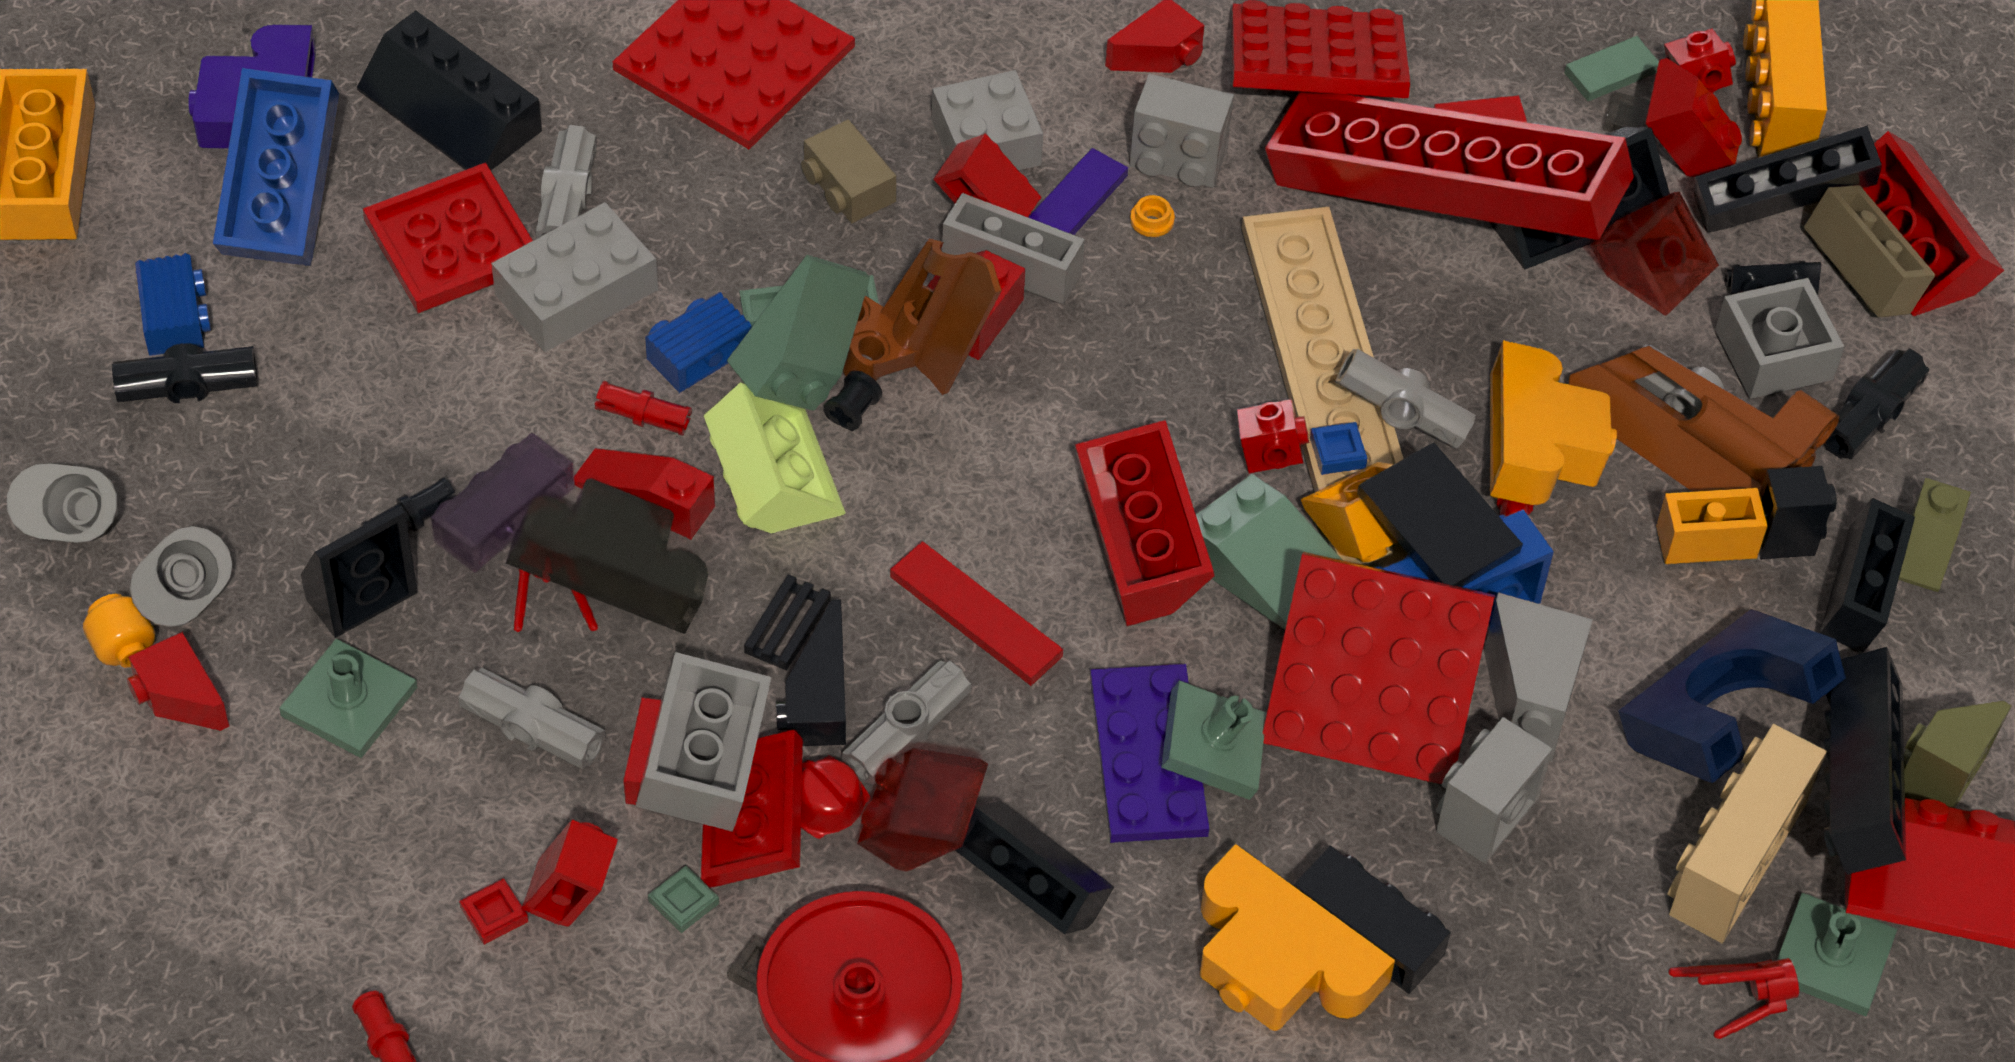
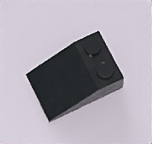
M400 506L315 551L301 573L307 602L334 638L418 593L406 516Z

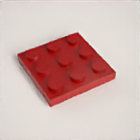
M486 162L362 209L364 221L417 313L493 285L491 263L533 241Z

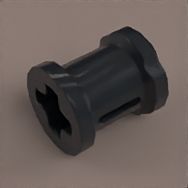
M856 370L850 371L844 379L845 386L837 397L828 400L824 405V412L829 420L852 432L862 424L861 416L868 407L876 405L883 395L882 389L875 379L862 371Z

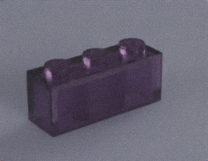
M530 433L519 444L515 443L508 447L501 459L488 470L476 474L468 486L452 500H446L437 508L431 517L435 543L476 573L575 488L572 462L534 433Z

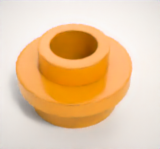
M1148 195L1141 198L1132 208L1130 222L1135 231L1147 237H1159L1167 234L1173 228L1175 214L1169 202L1157 195ZM1149 216H1155V217H1157L1158 219H1150V218H1147V217H1149Z

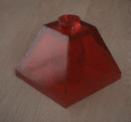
M1680 191L1673 192L1615 221L1602 234L1599 240H1595L1590 245L1608 278L1665 316L1719 266Z

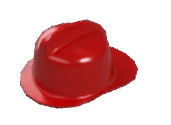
M830 755L815 762L810 760L803 762L801 828L813 837L821 839L827 834L839 832L851 826L861 815L865 804L871 800L869 793L860 782L854 770Z

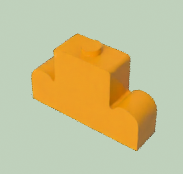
M1504 340L1490 373V496L1529 505H1540L1549 500L1557 480L1595 487L1609 456L1613 453L1617 438V430L1611 428L1610 396L1604 392L1558 382L1563 367L1561 361L1554 354L1540 348Z
M1237 844L1207 874L1204 880L1201 912L1209 925L1221 930L1203 949L1200 977L1219 991L1221 999L1230 1009L1236 1012H1243L1245 1010L1270 1030L1277 1031L1283 1027L1314 992L1320 994L1321 1004L1328 1013L1339 1018L1348 1019L1356 1017L1365 1011L1390 983L1395 960Z

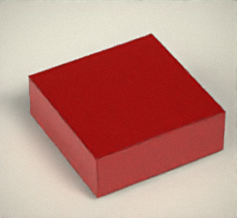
M504 878L459 901L460 908L484 945L529 922L528 915L522 910L521 904Z

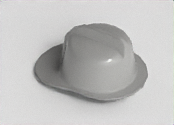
M52 463L35 464L21 471L12 481L7 494V512L13 524L24 534L39 539L90 542L103 535L113 523L114 518L118 516L117 493L112 481L100 471L88 467Z
M195 526L177 529L165 537L139 563L132 574L130 593L133 604L143 617L156 625L176 627L187 624L211 603L229 581L232 560L228 547L221 537L208 529Z

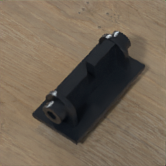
M1798 261V263L1751 266L1734 264L1732 269H1725L1724 283L1726 287H1731L1730 295L1809 278L1818 295L1821 262L1806 263L1805 261Z

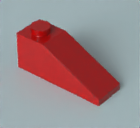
M595 448L570 481L574 486L692 540L715 508L714 476L673 457Z

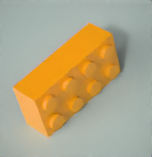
M1818 0L1752 1L1751 18L1753 24H1746L1743 47L1744 50H1751V56H1748L1746 62L1745 79L1747 82H1753L1754 88L1749 90L1747 110L1748 114H1755L1756 120H1753L1751 123L1749 142L1750 146L1758 148V158L1819 139L1827 112Z
M0 69V240L77 239L95 101L87 69Z

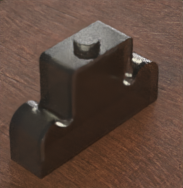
M594 479L586 480L572 510L556 498L542 496L533 499L513 537L506 564L682 634L686 633L703 601L708 579V569L698 556L684 550H673L670 552L666 549L674 518L672 511Z

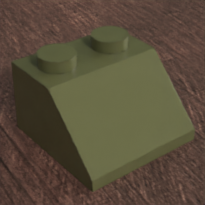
M2005 701L1943 709L1936 712L1927 727L1918 723L1905 746V798L1918 801L1933 799L1945 803L1948 807L1955 808L1989 754L2012 705Z

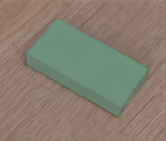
M1635 36L1566 64L1564 73L1587 101H1591L1656 74L1659 61L1640 38Z

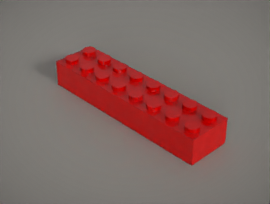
M1300 91L1265 147L1275 182L1278 186L1595 240L1601 238L1634 178L1624 137L1346 94Z

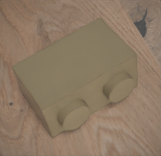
M849 119L804 140V160L801 162L803 173L810 184L815 185L818 183L822 187L830 208L836 214L842 212L852 224L896 202L897 176Z

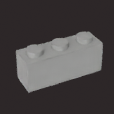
M962 193L943 223L942 242L944 244L942 252L960 255L987 250L1026 268L1024 290L1064 305L1082 274L1085 239Z

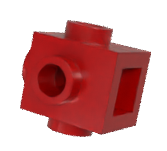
M1713 28L1705 31H1695L1687 37L1664 44L1666 58L1697 76L1710 93L1733 85L1731 67L1736 65L1733 49L1728 41L1723 42Z
M1292 399L1267 402L1258 406L1237 409L1240 439L1249 474L1303 464L1301 445L1309 443L1305 416H1295Z

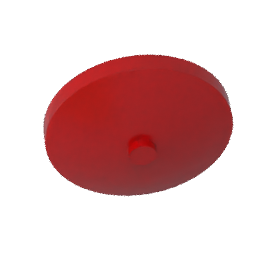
M871 891L842 892L819 898L799 908L788 916L773 932L763 949L757 970V999L764 1026L779 1049L794 1062H924L940 1048L951 1033L961 1005V965L956 949L947 933L938 922L919 907L884 893Z

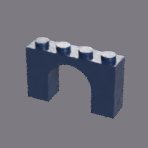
M1750 609L1618 710L1627 743L1635 752L1707 782L1714 783L1743 760L1745 751L1736 718L1707 707L1710 702L1724 694L1740 689L1769 688L1814 704L1846 679L1836 639Z

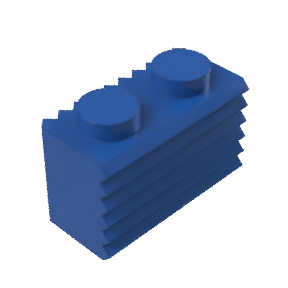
M184 253L182 256L177 254L173 257L165 256L163 259L159 257L154 260L148 258L145 262L138 260L135 266L143 332L149 356L164 354L171 346L181 343H190L204 348L202 332L211 331L207 304L199 305L198 297L206 296L202 269L193 270L191 256L187 253Z
M718 292L707 300L700 298L693 301L687 307L685 313L672 321L663 320L655 324L649 334L645 336L647 360L680 393L728 364L727 359L752 326L749 320H746L744 315H741L738 309H735L733 304L729 303L728 299L724 298L721 292Z

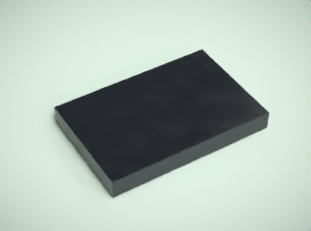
M1435 442L1358 486L1357 495L1431 581L1463 587L1521 552L1523 543Z

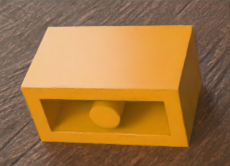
M1758 488L1665 493L1656 528L1665 564L1757 559L1767 529V522Z

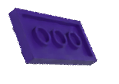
M1186 664L1090 670L1110 843L1208 837L1209 835L1203 783L1161 768L1171 690L1179 680L1189 684Z

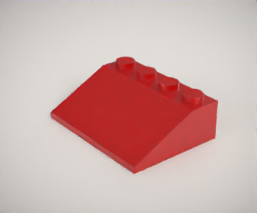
M1905 798L1906 860L1848 875L1845 872L1846 913L2015 949V821L1999 818L1986 810L1966 811L1948 807L1945 803L1938 800L1925 799L1918 801Z

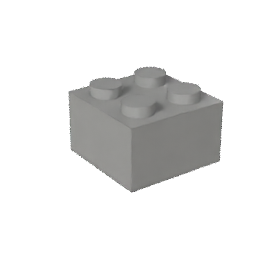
M1016 70L932 88V123L947 158L958 143L986 133L992 141L998 144L1004 155L1018 170L1041 165L1043 132Z
M1148 74L1134 111L1130 167L1137 168L1149 176L1161 174L1181 179L1182 182L1189 186L1205 185L1214 188L1228 149L1234 94Z
M1809 278L1725 296L1715 328L1750 399L1833 380L1845 347Z
M1502 717L1491 732L1483 729L1470 748L1469 753L1471 756L1464 764L1457 761L1447 772L1442 782V787L1446 789V792L1436 808V813L1440 815L1436 832L1486 864L1539 799L1553 748Z

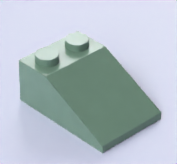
M810 255L805 256L727 359V362L754 396L812 411L816 410L819 404L826 400L830 390L842 375L870 281L869 275L864 271Z
M1253 474L1196 514L1214 570L1212 580L1283 629H1286L1302 553L1306 552L1342 560L1285 495Z

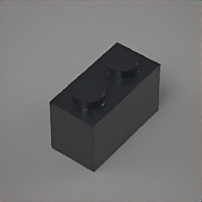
M1823 466L1767 469L1759 493L1767 522V529L1759 550L1760 560L1815 556L1820 540L1826 538L1827 520L1830 512H1834L1836 509L1837 498L1833 484H1827Z

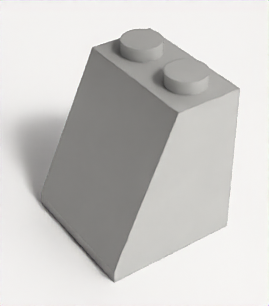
M1498 593L1484 649L1498 719L1500 721L1502 717L1506 718L1553 748L1550 762H1552L1593 619Z

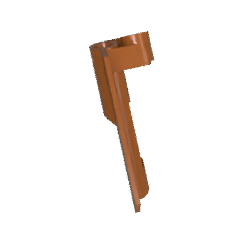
M929 238L884 307L869 297H864L843 368L844 375L847 376L850 371L856 370L862 371L873 379L878 380L879 377L916 366L942 395L949 393L1002 291L992 261L973 252L960 255L947 254L941 251L944 242ZM928 273L941 276L934 291L923 285ZM862 355H866L870 357L872 360L866 359Z
M1650 346L1597 364L1569 376V385L1608 394L1610 396L1611 428L1617 430L1616 439L1692 492L1758 488L1760 493L1767 469L1811 467L1816 459L1815 452L1828 440L1840 419L1838 414L1803 390H1799L1792 395L1775 417L1772 418ZM1660 371L1699 398L1702 403L1701 409L1697 415L1688 419L1635 382V380Z

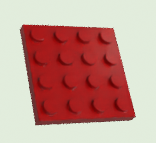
M678 0L617 56L612 63L615 72L749 150L855 47V38L789 0Z
M1248 0L1242 4H1233L1231 22L1233 87L1409 99L1410 74L1402 15L1395 14L1388 9H1373L1370 13L1353 12L1352 9L1344 6H1332L1327 10L1310 9L1309 6L1301 3H1290L1285 5V7L1268 6L1266 3L1258 0Z
M1303 552L1264 724V744L1442 784L1447 772L1458 761L1495 595Z

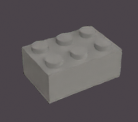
M606 202L491 263L495 295L544 352L658 290L656 258Z
M675 652L665 683L635 807L733 832L744 801L771 677Z

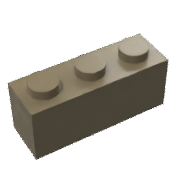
M1860 185L1828 188L1804 226L1805 230L1816 242L1818 249L1829 257L1840 271L1842 278L1853 286L1865 301L1867 308L1876 314L1878 318L1911 314L1936 275Z

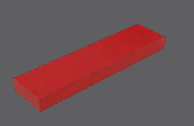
M922 541L890 569V578L1030 686L1063 657L1062 647Z

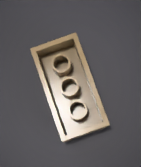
M1775 724L1771 726L1763 740L1758 737L1752 740L1743 757L1742 763L1745 765L1740 774L1736 772L1731 774L1721 793L1720 798L1723 801L1719 808L1711 807L1698 831V834L1701 835L1695 846L1691 843L1688 844L1676 866V870L1679 872L1667 894L1674 898L1669 913L1670 916L1723 944L1808 803L1827 753L1826 750Z

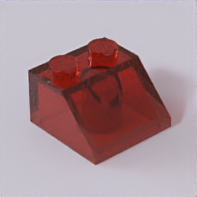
M912 748L894 758L886 759L875 775L877 786L872 801L867 805L862 814L861 823L863 827L857 844L895 869L905 872L962 847L988 763L978 758Z

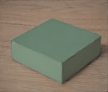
M684 866L648 894V901L680 933H683L719 904V897L687 866Z

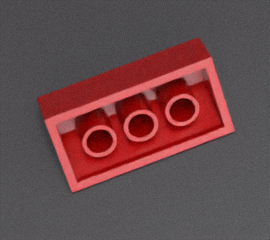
M1887 131L1874 143L1882 164L1878 184L1863 189L1936 274L1911 312L1912 316H1917L1975 296L2000 275L2004 269L1910 143Z
M1166 420L1075 444L1082 479L1126 625L1130 626L1173 614L1214 577V570Z

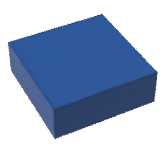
M1356 422L1311 428L1310 441L1321 475L1366 468L1368 458Z

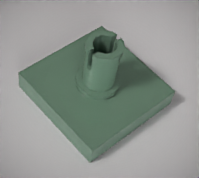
M335 639L279 708L280 715L362 758L417 689L416 679Z
M1179 680L1171 690L1161 768L1250 800L1259 789L1264 744L1263 729L1267 713L1253 708L1245 698L1239 703V696L1235 695L1225 698Z
M1802 893L1777 960L1790 958L1797 974L1799 991L1867 1016L1898 929L1868 917L1846 913V909Z

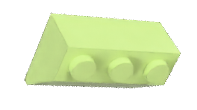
M740 382L704 415L710 432V442L717 451L724 470L723 477L730 486L737 505L736 512L743 524L751 528L775 533L845 514L844 507L804 408L756 397L746 384Z

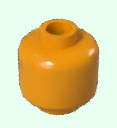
M109 594L96 600L89 607L88 614L83 622L84 635L96 657L105 665H121L124 668L131 667L128 656L152 646L155 641V629L151 621L140 614L133 604L132 597L122 596L121 594Z

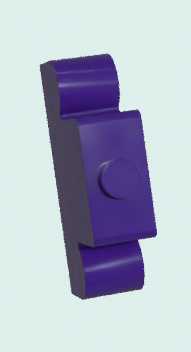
M267 25L258 29L250 40L253 57L205 56L202 58L197 90H190L189 113L193 118L199 147L229 149L242 68L313 78L316 48L312 25Z

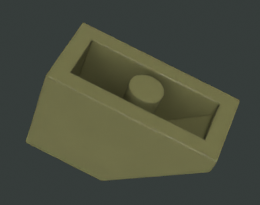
M1925 478L1912 512L1915 520L1899 580L1939 592L1962 525L1971 494L1970 491Z

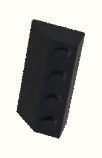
M416 10L383 35L357 85V90L465 170L486 162L492 171L542 132L539 99Z
M1623 127L1605 134L1626 139L1634 178L1599 240L1675 211L1652 127ZM1489 222L1524 270L1599 241Z

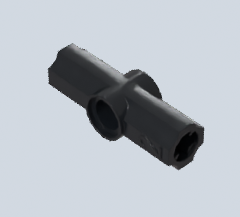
M181 343L168 348L164 356L117 361L112 364V377L117 402L167 397L173 403H180V399L197 398V401H202L207 396V392L257 387L258 384L253 346L204 352L197 345Z
M1910 348L1903 351L1897 349L1872 377L1864 375L1853 387L1843 408L1837 413L1840 419L1835 430L1824 443L1826 450L1840 459L1848 458L1852 460L1878 431L1884 433V425L1890 419L1896 420L1906 400L1926 380L1930 369L1925 365L1923 356Z

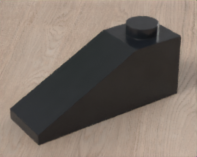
M841 599L831 600L787 678L786 701H776L777 730H795L803 739V746L846 745Z

